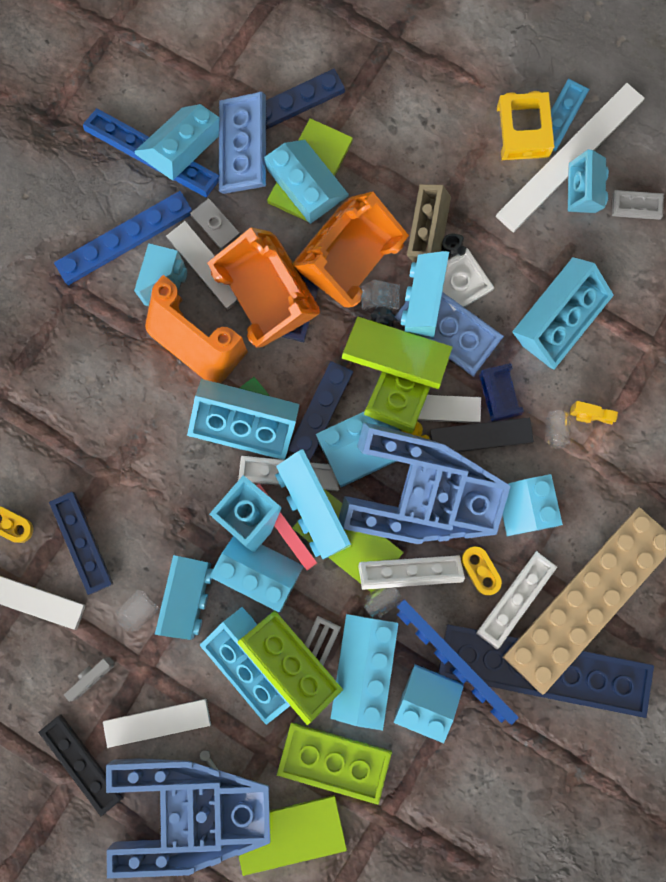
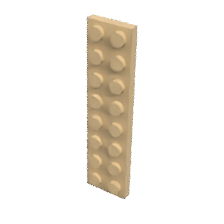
M638 507L504 654L503 658L541 694H545L666 557V530Z

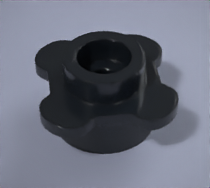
M451 233L444 237L442 247L444 251L449 252L448 259L452 256H462L466 253V247L463 246L464 237L462 235Z
M378 307L371 312L370 316L372 319L370 321L393 327L392 321L395 320V316L390 309Z

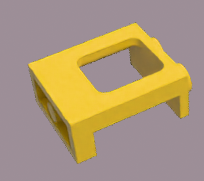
M532 91L528 94L510 92L500 95L497 111H500L503 139L501 159L518 160L550 157L554 149L549 92ZM540 109L541 128L538 130L516 131L513 128L511 110Z

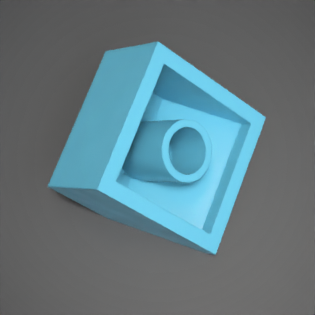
M586 150L569 163L568 212L596 213L604 209L607 204L606 180L609 170L606 167V158L594 150Z
M148 243L134 290L144 305L149 306L152 288L162 275L170 279L178 290L181 282H185L187 268L177 250Z
M551 474L508 483L511 487L502 514L507 536L563 525Z
M243 475L209 515L243 545L255 552L271 534L281 507Z
M414 664L396 708L394 723L444 743L453 723L464 684Z

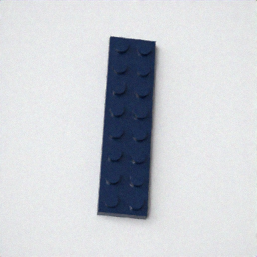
M446 624L444 641L489 687L647 718L654 665L582 651L545 694H541L503 658L504 654L519 638L507 636L499 649H495L476 634L478 630ZM440 660L438 674L460 681L452 673L456 668L449 661L444 664Z

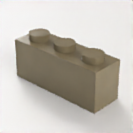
M419 185L407 256L412 262L417 263V258L420 254L442 251V242L451 196L443 185Z

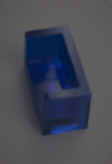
M511 363L484 369L479 374L491 422L521 416L524 413L523 407L518 405L510 371L513 369Z

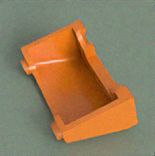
M374 192L352 196L339 206L295 259L293 266L300 274L343 307H354L362 299L363 291L359 287L360 284L385 254L398 253L404 247L403 243L409 235Z
M251 227L207 262L213 279L218 283L231 287L252 323L247 328V338L255 347H264L320 314V309L297 269L293 266V262L281 242L270 231Z
M162 275L152 288L145 324L146 331L153 339L204 380L222 383L248 353L243 338L228 327L217 328L209 337L184 318L179 308L183 299L178 295L176 285L165 275Z

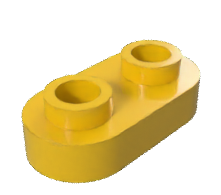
M0 506V515L2 516L0 536L16 543L28 541L33 534L32 523L28 519ZM20 526H23L24 532L19 535L17 530Z
M471 547L465 550L462 555V564L478 592L483 595L497 593L501 588V577L486 551L480 547ZM472 555H476L479 558V562L476 565L470 562ZM488 577L491 579L492 584L490 587L483 585L484 578Z

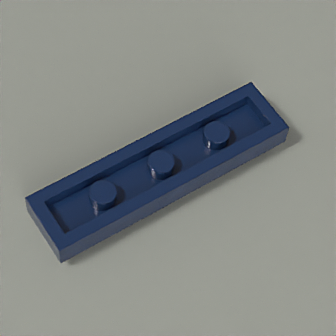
M335 68L266 100V130L345 93V87Z
M330 361L288 448L289 452L295 454L303 449L308 460H312L319 445L316 434L327 429L351 379L352 370Z
M72 491L50 501L49 504L87 594L92 595L114 585L75 492Z

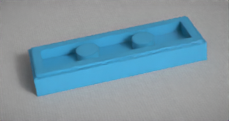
M569 78L551 109L554 140L553 151L555 152L589 91V88Z

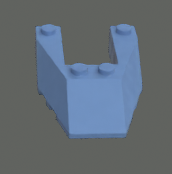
M363 422L357 445L363 454L408 463L410 467L399 507L344 496L338 518L343 529L414 544H422L425 541L434 540L439 542L448 541L450 538L459 537L473 538L497 535L511 487L509 484L442 443L388 427Z
M115 759L106 765V793L160 791L161 840L113 842L107 849V878L191 875L195 871L208 866H214L223 860L236 855H242L271 842L269 785L190 761Z

